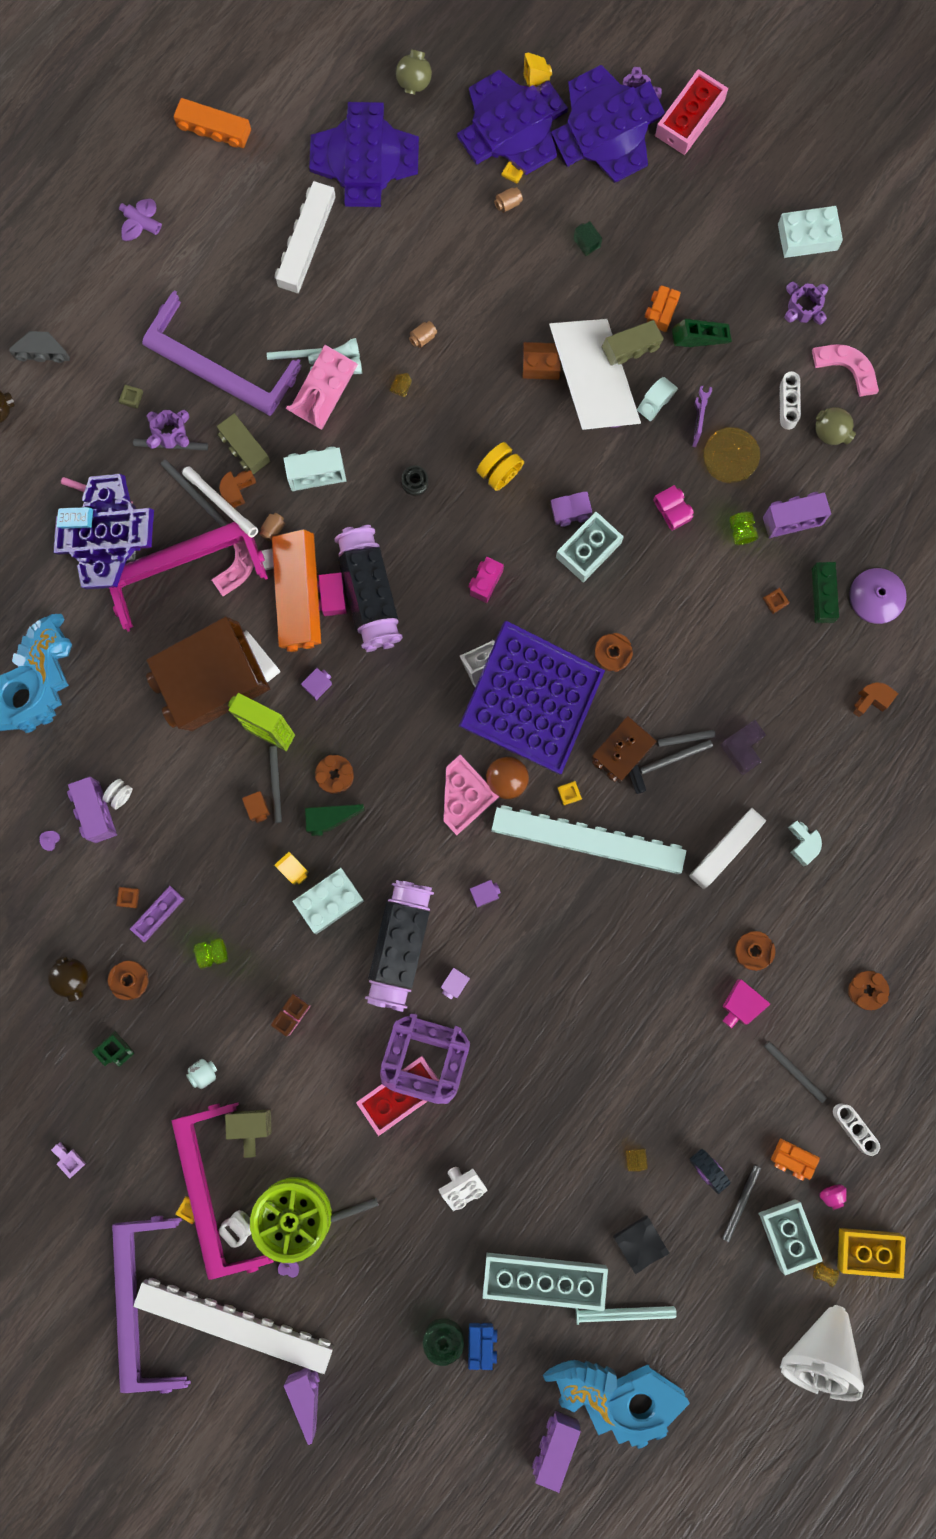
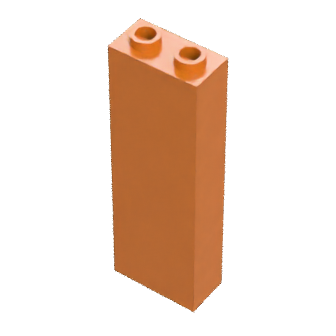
M303 529L272 537L279 647L287 649V652H296L298 648L302 647L304 649L314 648V645L321 644L314 533Z

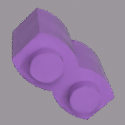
M580 492L551 500L550 505L555 525L565 527L573 521L582 523L592 516L587 492Z

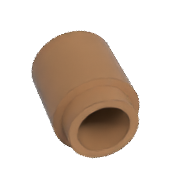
M517 187L510 188L496 195L494 203L496 208L504 213L518 206L523 201V198Z
M430 321L423 322L410 332L409 340L414 347L421 348L435 338L437 330Z
M277 513L269 514L260 528L261 532L259 535L272 542V537L279 535L285 525L284 518Z

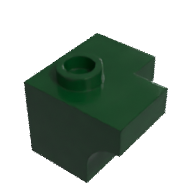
M116 1031L92 1051L104 1066L114 1062L118 1067L135 1053Z

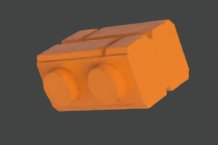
M662 285L658 291L654 290L651 302L654 303L652 308H647L644 317L647 318V322L654 320L660 331L667 332L681 293Z
M781 1138L771 1157V1161L775 1162L774 1167L784 1172L786 1169L793 1171L792 1176L802 1181L804 1178L809 1180L812 1178L820 1160L819 1157Z

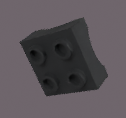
M647 1215L613 1236L635 1274L670 1254Z

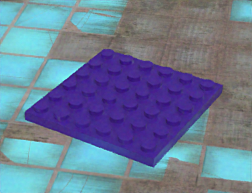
M504 621L459 727L560 775L564 770L605 670L508 621Z

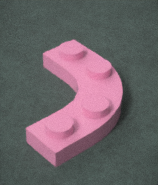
M838 344L812 349L815 368L841 365L853 373L859 397L878 393L879 389L874 368L868 358L859 350L847 345Z
M245 541L233 545L235 549L233 564L212 579L222 596H225L244 583L253 570L254 564Z

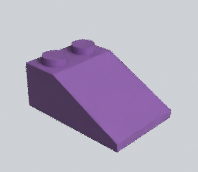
M304 1368L289 1375L284 1388L306 1442L310 1445L316 1433L318 1382H320L316 1371Z

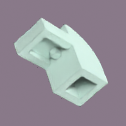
M665 377L660 378L645 394V398L638 406L637 411L649 421H652L662 406L670 401L678 387Z
M795 821L788 829L801 842L790 853L802 866H806L819 854L822 840L817 830L809 834V829L804 823Z

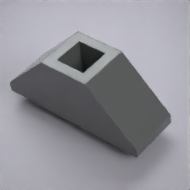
M29 331L10 347V353L18 361H27V359L37 362L52 360L57 363L70 361V357L65 349L49 332Z

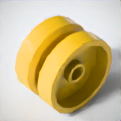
M503 442L486 455L479 464L477 473L483 479L489 478L488 484L495 491H498L517 475L524 464V460L518 454L512 455V448L506 442Z

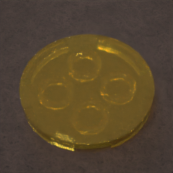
M724 428L715 432L709 438L704 448L703 456L707 470L713 477L722 482L731 483L746 480L754 473L759 464L760 449L756 440L748 432L739 428Z

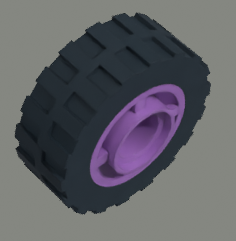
M700 1149L690 1158L698 1174L717 1194H720L731 1184L719 1164L704 1149Z

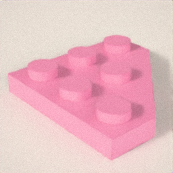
M461 754L446 767L444 823L457 836L499 798L490 790L485 780Z

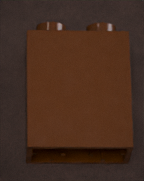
M228 617L220 619L147 659L151 672L146 674L147 681L155 693L159 694L162 692L167 703L162 708V713L172 728L177 726L179 729L194 731L229 712V702L238 693L254 699L271 690L239 622Z

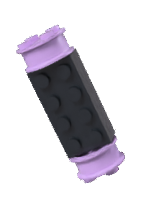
M364 525L355 529L353 527L344 528L342 530L343 533L335 537V542L339 544L340 548L338 562L355 629L358 633L362 634L364 643L361 646L366 652L374 651L379 647H383V649L392 648L394 643L400 642L403 637L398 633V616L379 544L375 543L374 540L375 529L371 525Z
M396 880V883H392L394 886L392 899H388L389 902H386L368 977V979H371L369 980L371 988L369 996H365V999H368L367 1003L403 1012L404 1008L408 1007L405 1005L407 994L411 992L410 989L413 986L430 913L428 912L430 911L428 908L430 895H434V892H431L432 888L427 886H418L411 882Z

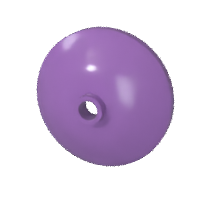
M873 568L866 570L855 578L850 587L849 600L852 609L861 619L869 623L883 624L892 621L903 611L906 604L907 596L903 582L896 574L886 569ZM882 590L884 595H880L878 591Z

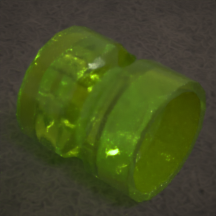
M742 512L729 518L731 529L734 530L732 535L735 545H744L758 540L757 528L753 527L755 524L753 512Z
M222 938L213 939L209 944L202 942L194 945L195 956L200 969L212 966L213 962L216 965L228 962L227 951Z

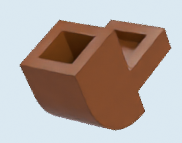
M230 471L222 478L219 487L220 494L233 508L245 504L240 490L256 483L252 471H242L236 477H233Z
M871 683L858 693L862 697L855 703L856 709L853 713L860 717L871 704L883 712L899 693L886 684Z

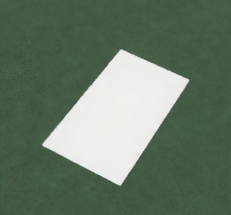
M608 320L549 323L582 430L641 424L622 364L618 365L617 363L611 366L601 347L606 337L612 336Z

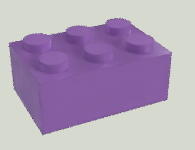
M813 492L804 498L797 496L789 499L788 502L776 501L772 503L763 516L768 537L773 538L822 526L831 515L826 494Z
M88 777L68 784V797L71 802H74L75 809L73 811L76 819L80 820L81 827H79L82 837L97 843L117 836L107 803L103 800L104 794L100 782L92 777Z
M555 1411L554 1416H550L547 1422V1436H543L539 1446L541 1449L540 1455L535 1457L532 1469H534L533 1475H535L536 1484L559 1493L581 1430L577 1419Z

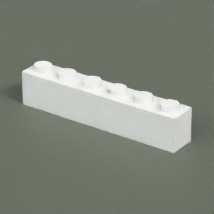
M315 181L307 189V199L305 204L302 203L299 220L296 219L294 223V233L288 238L287 251L283 252L281 257L282 264L275 272L278 287L298 294L335 200L333 187Z

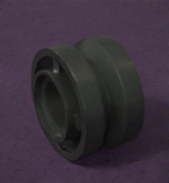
M416 465L406 468L402 474L404 490L410 495L424 493L428 487L427 472L422 467ZM412 478L420 479L418 483L410 482Z

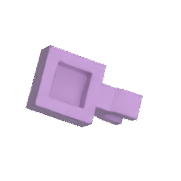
M61 1142L51 1149L60 1158L57 1165L69 1179L86 1164L74 1149L68 1153Z

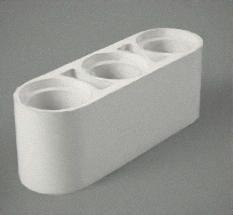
M792 371L786 373L780 383V424L787 430L793 429L796 426L801 415L800 377ZM786 381H791L794 385H788ZM790 398L794 403H789L786 399ZM786 416L793 417L794 421L788 420Z
M246 630L244 634L266 681L269 682L280 673V670Z
M843 1103L835 1105L833 1108L834 1118L857 1148L864 1154L876 1155L880 1150V1144L851 1106ZM842 1108H846L848 1111L845 1118L840 1116ZM858 1124L860 1132L854 1135L852 1128ZM871 1140L873 1146L871 1150L867 1151L865 1143Z

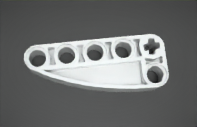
M751 808L692 871L689 877L702 889L707 888L757 833L766 820Z

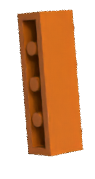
M184 98L180 99L173 116L179 129L195 132L199 136L210 137L217 142L228 143L232 147L244 148L251 132L248 119Z

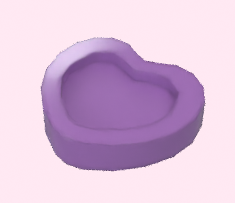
M46 831L40 835V844L47 851L54 850L55 843L60 840V835L54 831Z
M297 1262L280 1263L278 1273L294 1278L299 1273V1265Z

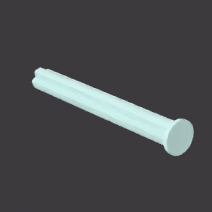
M674 1306L617 1308L605 1309L604 1311L578 1310L576 1308V1324L579 1325V1322L676 1318V1308Z

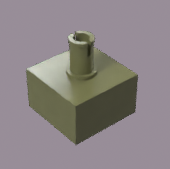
M271 1109L234 1111L225 1115L226 1139H243V1157H256L255 1138L267 1137L272 1134Z

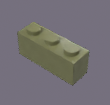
M652 320L606 337L601 347L611 366L617 363L621 365L630 358L634 357L636 359L646 352L652 353L657 351L664 338L655 321Z
M235 413L217 426L219 431L218 437L223 443L227 442L229 444V451L234 457L238 456L241 462L239 463L245 471L251 470L252 474H255L270 462L266 452Z

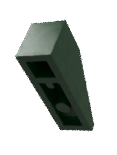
M684 319L672 328L674 346L697 347L732 342L729 324Z
M361 804L305 808L306 831L311 833V836H322L323 832H328L365 811V807Z

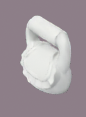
M241 1210L234 1212L230 1218L222 1222L219 1228L220 1236L230 1247L236 1248L241 1246L247 1237L251 1235L250 1217ZM226 1226H230V1229L237 1234V1237L240 1238L238 1242L225 1229Z

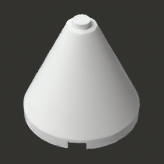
M834 1305L823 1313L783 1357L780 1366L782 1368L781 1373L794 1384L818 1394L820 1390L831 1393L830 1398L857 1401L862 1398L864 1385L849 1315L845 1308Z

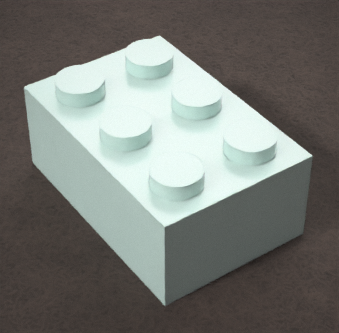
M836 206L782 213L778 222L784 258L837 251L843 241Z
M327 447L323 451L310 450L306 454L299 455L294 453L284 458L287 480L291 491L346 482L340 448Z
M595 512L557 551L556 558L584 583L622 543L624 536L601 515Z
M340 868L292 902L314 934H318L363 903L364 900L346 873Z
M794 1199L759 1212L777 1264L784 1275L823 1261L800 1201Z

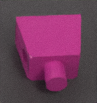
M738 979L723 1004V1008L729 1012L723 1022L731 1029L738 1020L742 1024L747 1025L764 1011L770 1003L742 979Z

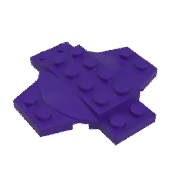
M602 65L569 81L572 111L569 115L568 123L551 132L566 166L568 167L581 159L596 161L614 183L647 167L645 134L649 124L661 119L665 115L651 82L648 81L636 88L634 86L621 85Z
M498 70L469 87V94L475 114L472 125L458 132L457 137L476 165L491 156L496 158L504 156L508 159V162H512L514 167L518 170L521 169L527 175L557 157L550 128L552 127L553 120L567 113L568 107L549 80L537 87L534 85L530 87L521 86Z
M348 102L347 119L342 121L336 128L311 135L310 172L329 179L336 178L345 189V207H381L382 190L387 187V183L391 179L399 180L418 174L419 136L392 128L384 120V103Z
M124 475L93 476L88 479L82 497L84 504L81 507L93 509L91 528L60 529L57 527L58 516H56L54 553L58 555L70 554L79 562L77 569L81 588L118 587L126 560L134 551H140V548L152 547L154 510L151 508L137 509L131 503Z

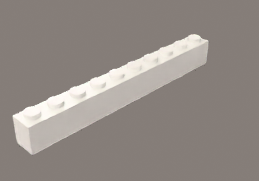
M154 1278L145 1279L141 1283L133 1306L325 1374L334 1345H331V1342L327 1339L319 1338L317 1340L311 1338L312 1335L307 1332H294L290 1326L281 1325L280 1327L273 1324L274 1322L270 1319L262 1318L261 1320L255 1318L253 1313L235 1311L236 1308L231 1305H218L217 1301L211 1298H206L205 1300L198 1298V1294L194 1292H181L174 1285L164 1286L160 1284L159 1280Z

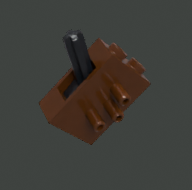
M627 716L592 755V763L599 770L604 769L608 773L607 777L614 783L616 781L621 783L629 774L635 793H644L646 787L638 767V762L657 741Z

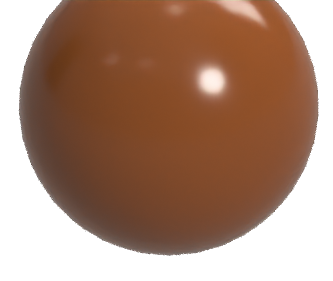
M514 757L498 758L487 770L486 783L490 790L501 799H514L520 796L528 786V770L520 760Z

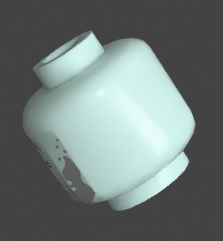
M200 1059L188 1068L186 1076L194 1088L203 1089L215 1081L216 1075L214 1072L217 1069L212 1061L207 1062L204 1059Z

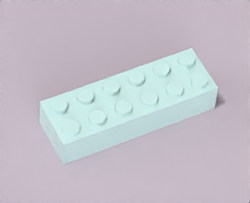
M486 1252L483 1299L604 1311L608 1268L602 1264Z

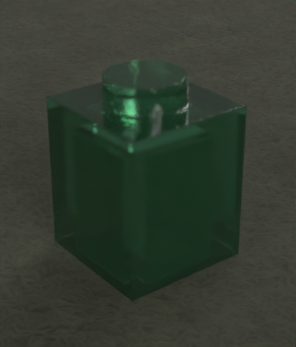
M590 221L586 224H580L575 229L574 240L585 256L601 247L602 237Z

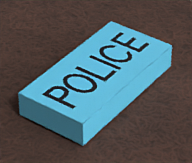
M90 507L58 509L57 527L60 529L91 528L93 509Z

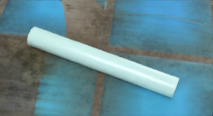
M322 348L267 352V360L308 357L321 352Z

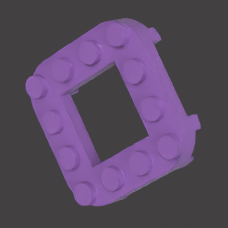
M410 1014L398 1021L396 1020L381 1064V1083L394 1092L436 1104H447L458 1091L470 1048V1041H468L461 1028L455 1026L452 1029L418 1019L416 1014ZM410 1039L448 1050L439 1081L401 1071Z

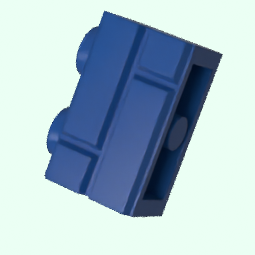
M469 1323V1370H493V1364H497V1351H493V1342L497 1343V1330H493L492 1323Z

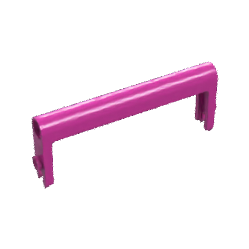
M236 522L126 563L118 587L109 588L115 604L113 606L114 613L119 617L123 629L129 632L130 628L133 627L122 592L124 586L239 542L245 541L257 575H260V578L264 577L265 580L268 579L263 565L265 558L262 551H258L254 537H249Z
M238 1102L220 1107V1103L208 1106L209 1110L171 1120L208 1280L245 1270L247 1273H252L259 1270L258 1267L274 1262V1260L263 1255L230 1264L226 1263L196 1137L194 1123L236 1110V1106L239 1105Z

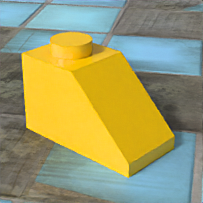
M529 52L525 53L524 78L527 86L534 85L537 87L548 80L550 81L552 69L550 64L547 65L545 58Z
M290 852L275 864L278 870L294 885L296 883L301 884L307 878L306 874L309 871Z

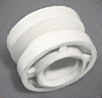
M117 779L106 789L103 800L106 803L111 802V807L118 809L129 799L132 788L129 785L124 786V781Z

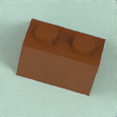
M524 342L522 379L559 380L561 360L556 344Z

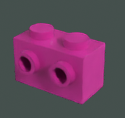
M486 557L484 562L481 561L477 568L479 572L477 577H473L468 586L471 588L470 596L487 603L503 572L504 564L489 557Z

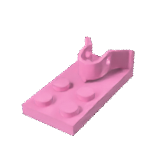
M324 345L293 404L287 406L286 409L322 430L358 364Z

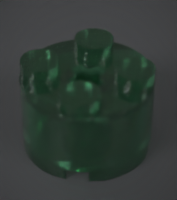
M435 1319L428 1325L423 1337V1349L427 1358L433 1364L439 1366L449 1365L459 1359L464 1346L461 1327L450 1319ZM443 1338H445V1339H446L445 1344H444V1345H440V1340H442Z

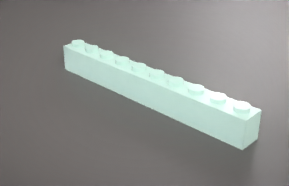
M504 805L496 809L491 832L675 874L682 873L686 850H683L680 845L671 844L666 846L659 840L648 842L644 841V837L636 835L630 838L626 837L625 833L614 831V834L608 833L605 828L595 827V829L587 828V824L579 822L573 825L569 824V820L558 818L555 821L551 820L548 815L539 814L538 816H533L530 811L520 810V812L512 811V807Z

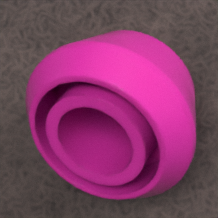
M838 1184L825 1188L821 1191L820 1198L828 1207L833 1209L841 1208L844 1206V1202H846V1187Z

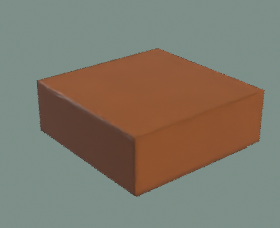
M780 588L763 598L772 614L790 604Z
M119 887L116 906L137 908L140 889Z

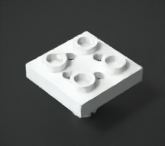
M453 1167L448 1171L452 1182L438 1189L443 1199L453 1211L462 1209L468 1202L480 1198L483 1193L488 1191L474 1169L462 1175L459 1167Z

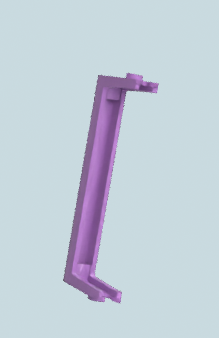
M174 290L165 304L160 306L158 315L144 335L142 344L271 416L289 387L291 388L295 384V377L302 367L299 364L301 360H292L270 393L264 391L163 334L181 304L178 295H176L177 291Z
M153 1216L151 1220L112 1224L121 1393L160 1390V1393L172 1392V1389L187 1388L188 1384H191V1381L187 1380V1376L141 1377L138 1308L133 1307L137 1298L134 1232L176 1228L180 1221H182V1218L163 1219V1216Z

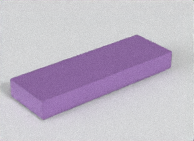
M169 886L130 930L143 942H146L184 901V898Z

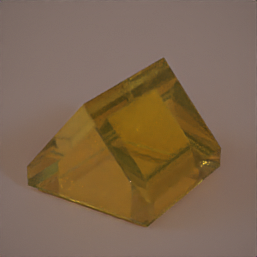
M409 374L396 375L390 391L406 397L412 382Z
M645 1148L625 1151L628 1171L648 1169Z

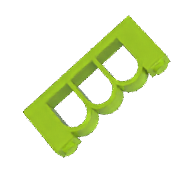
M240 693L236 697L233 696L228 705L230 707L229 712L238 719V722L242 724L247 732L284 751L288 750L295 734L281 714Z

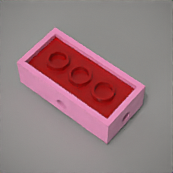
M698 69L657 124L655 136L685 155L724 103L728 88Z
M423 1055L401 1070L439 1081ZM381 1084L358 1100L356 1104L379 1136L427 1101L394 1092Z

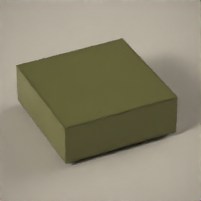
M124 385L119 403L138 409L143 390Z

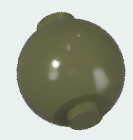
M411 49L410 54L402 57L397 64L396 79L399 85L405 88L404 92L415 95L416 91L424 90L431 81L432 70L429 62L424 58V52Z
M839 407L828 408L825 411H820L816 417L815 429L817 436L822 442L829 445H839L841 443L848 445L854 439L856 432L852 430L854 426L853 419L845 409Z

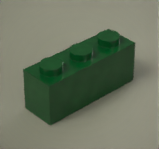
M817 562L812 568L815 623H834L839 618L836 562Z

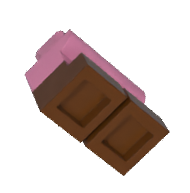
M292 994L282 1008L284 1011L281 1010L271 1026L286 1037L290 1036L310 1008V1005Z

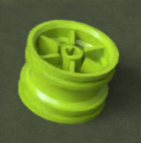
M289 1177L274 1183L258 1198L250 1216V1231L257 1248L268 1258L281 1263H295L308 1258L320 1247L329 1232L332 1215L330 1201L325 1192L316 1183L305 1178ZM281 1197L287 1198L286 1204L280 1202ZM305 1199L307 1206L303 1207L300 1205V1201ZM273 1213L275 1219L273 1221L268 1220V1214ZM288 1216H290V1219H295L292 1226L290 1223H286ZM313 1218L315 1220V1224L313 1226H310L308 1224V1219ZM277 1232L282 1233L283 1238L281 1240H276L275 1234ZM297 1235L303 1237L301 1243L296 1242L295 1237Z

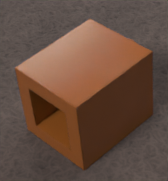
M259 791L242 798L251 821L259 823L266 820V816L271 815L262 792Z

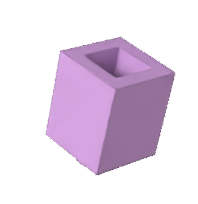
M453 968L441 986L444 989L442 993L450 999L453 997L458 998L470 978Z

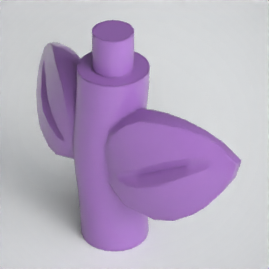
M153 199L140 200L136 204V208L130 204L126 206L123 203L119 206V210L124 212V216L128 218L122 226L123 241L137 238L143 229L155 235L159 233L162 224L150 218L157 209Z

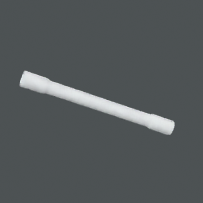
M190 466L184 468L183 476L196 485L222 509L249 537H254L258 533V529L210 487Z

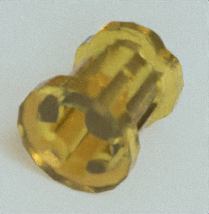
M820 1262L815 1267L813 1278L816 1280L821 1279L829 1283L830 1287H834L839 1278V1270H832Z

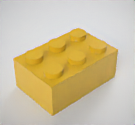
M839 1228L837 1269L844 1274L904 1279L906 1237L900 1233Z

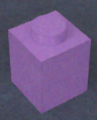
M316 668L301 685L317 701L332 685L329 680L331 676L325 670L320 671Z
M492 880L470 888L477 908L499 899L498 894L501 893L497 883L493 884Z

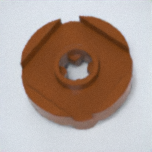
M619 633L602 636L595 647V660L603 669L608 671H620L630 663L633 656L630 641ZM614 648H617V653L619 655H614L613 657L610 656V652L608 650H613Z
M328 755L316 767V781L325 792L331 794L340 793L347 790L353 782V768L350 762L342 756ZM336 769L340 776L339 778L335 777L333 780L331 779L330 772Z
M753 931L740 937L735 946V955L738 963L744 968L758 971L766 968L773 962L775 946L766 934ZM754 945L760 950V954H756V957L752 956L753 954L750 952V948H753Z
M123 961L111 969L108 976V985L114 996L119 999L132 1000L139 998L147 989L148 972L138 962ZM131 975L133 983L126 986V982L123 979Z
M863 971L856 974L852 982H850L848 988L849 997L861 1009L876 1010L888 1002L889 985L882 974L874 971ZM867 985L874 989L871 996L868 993H864Z

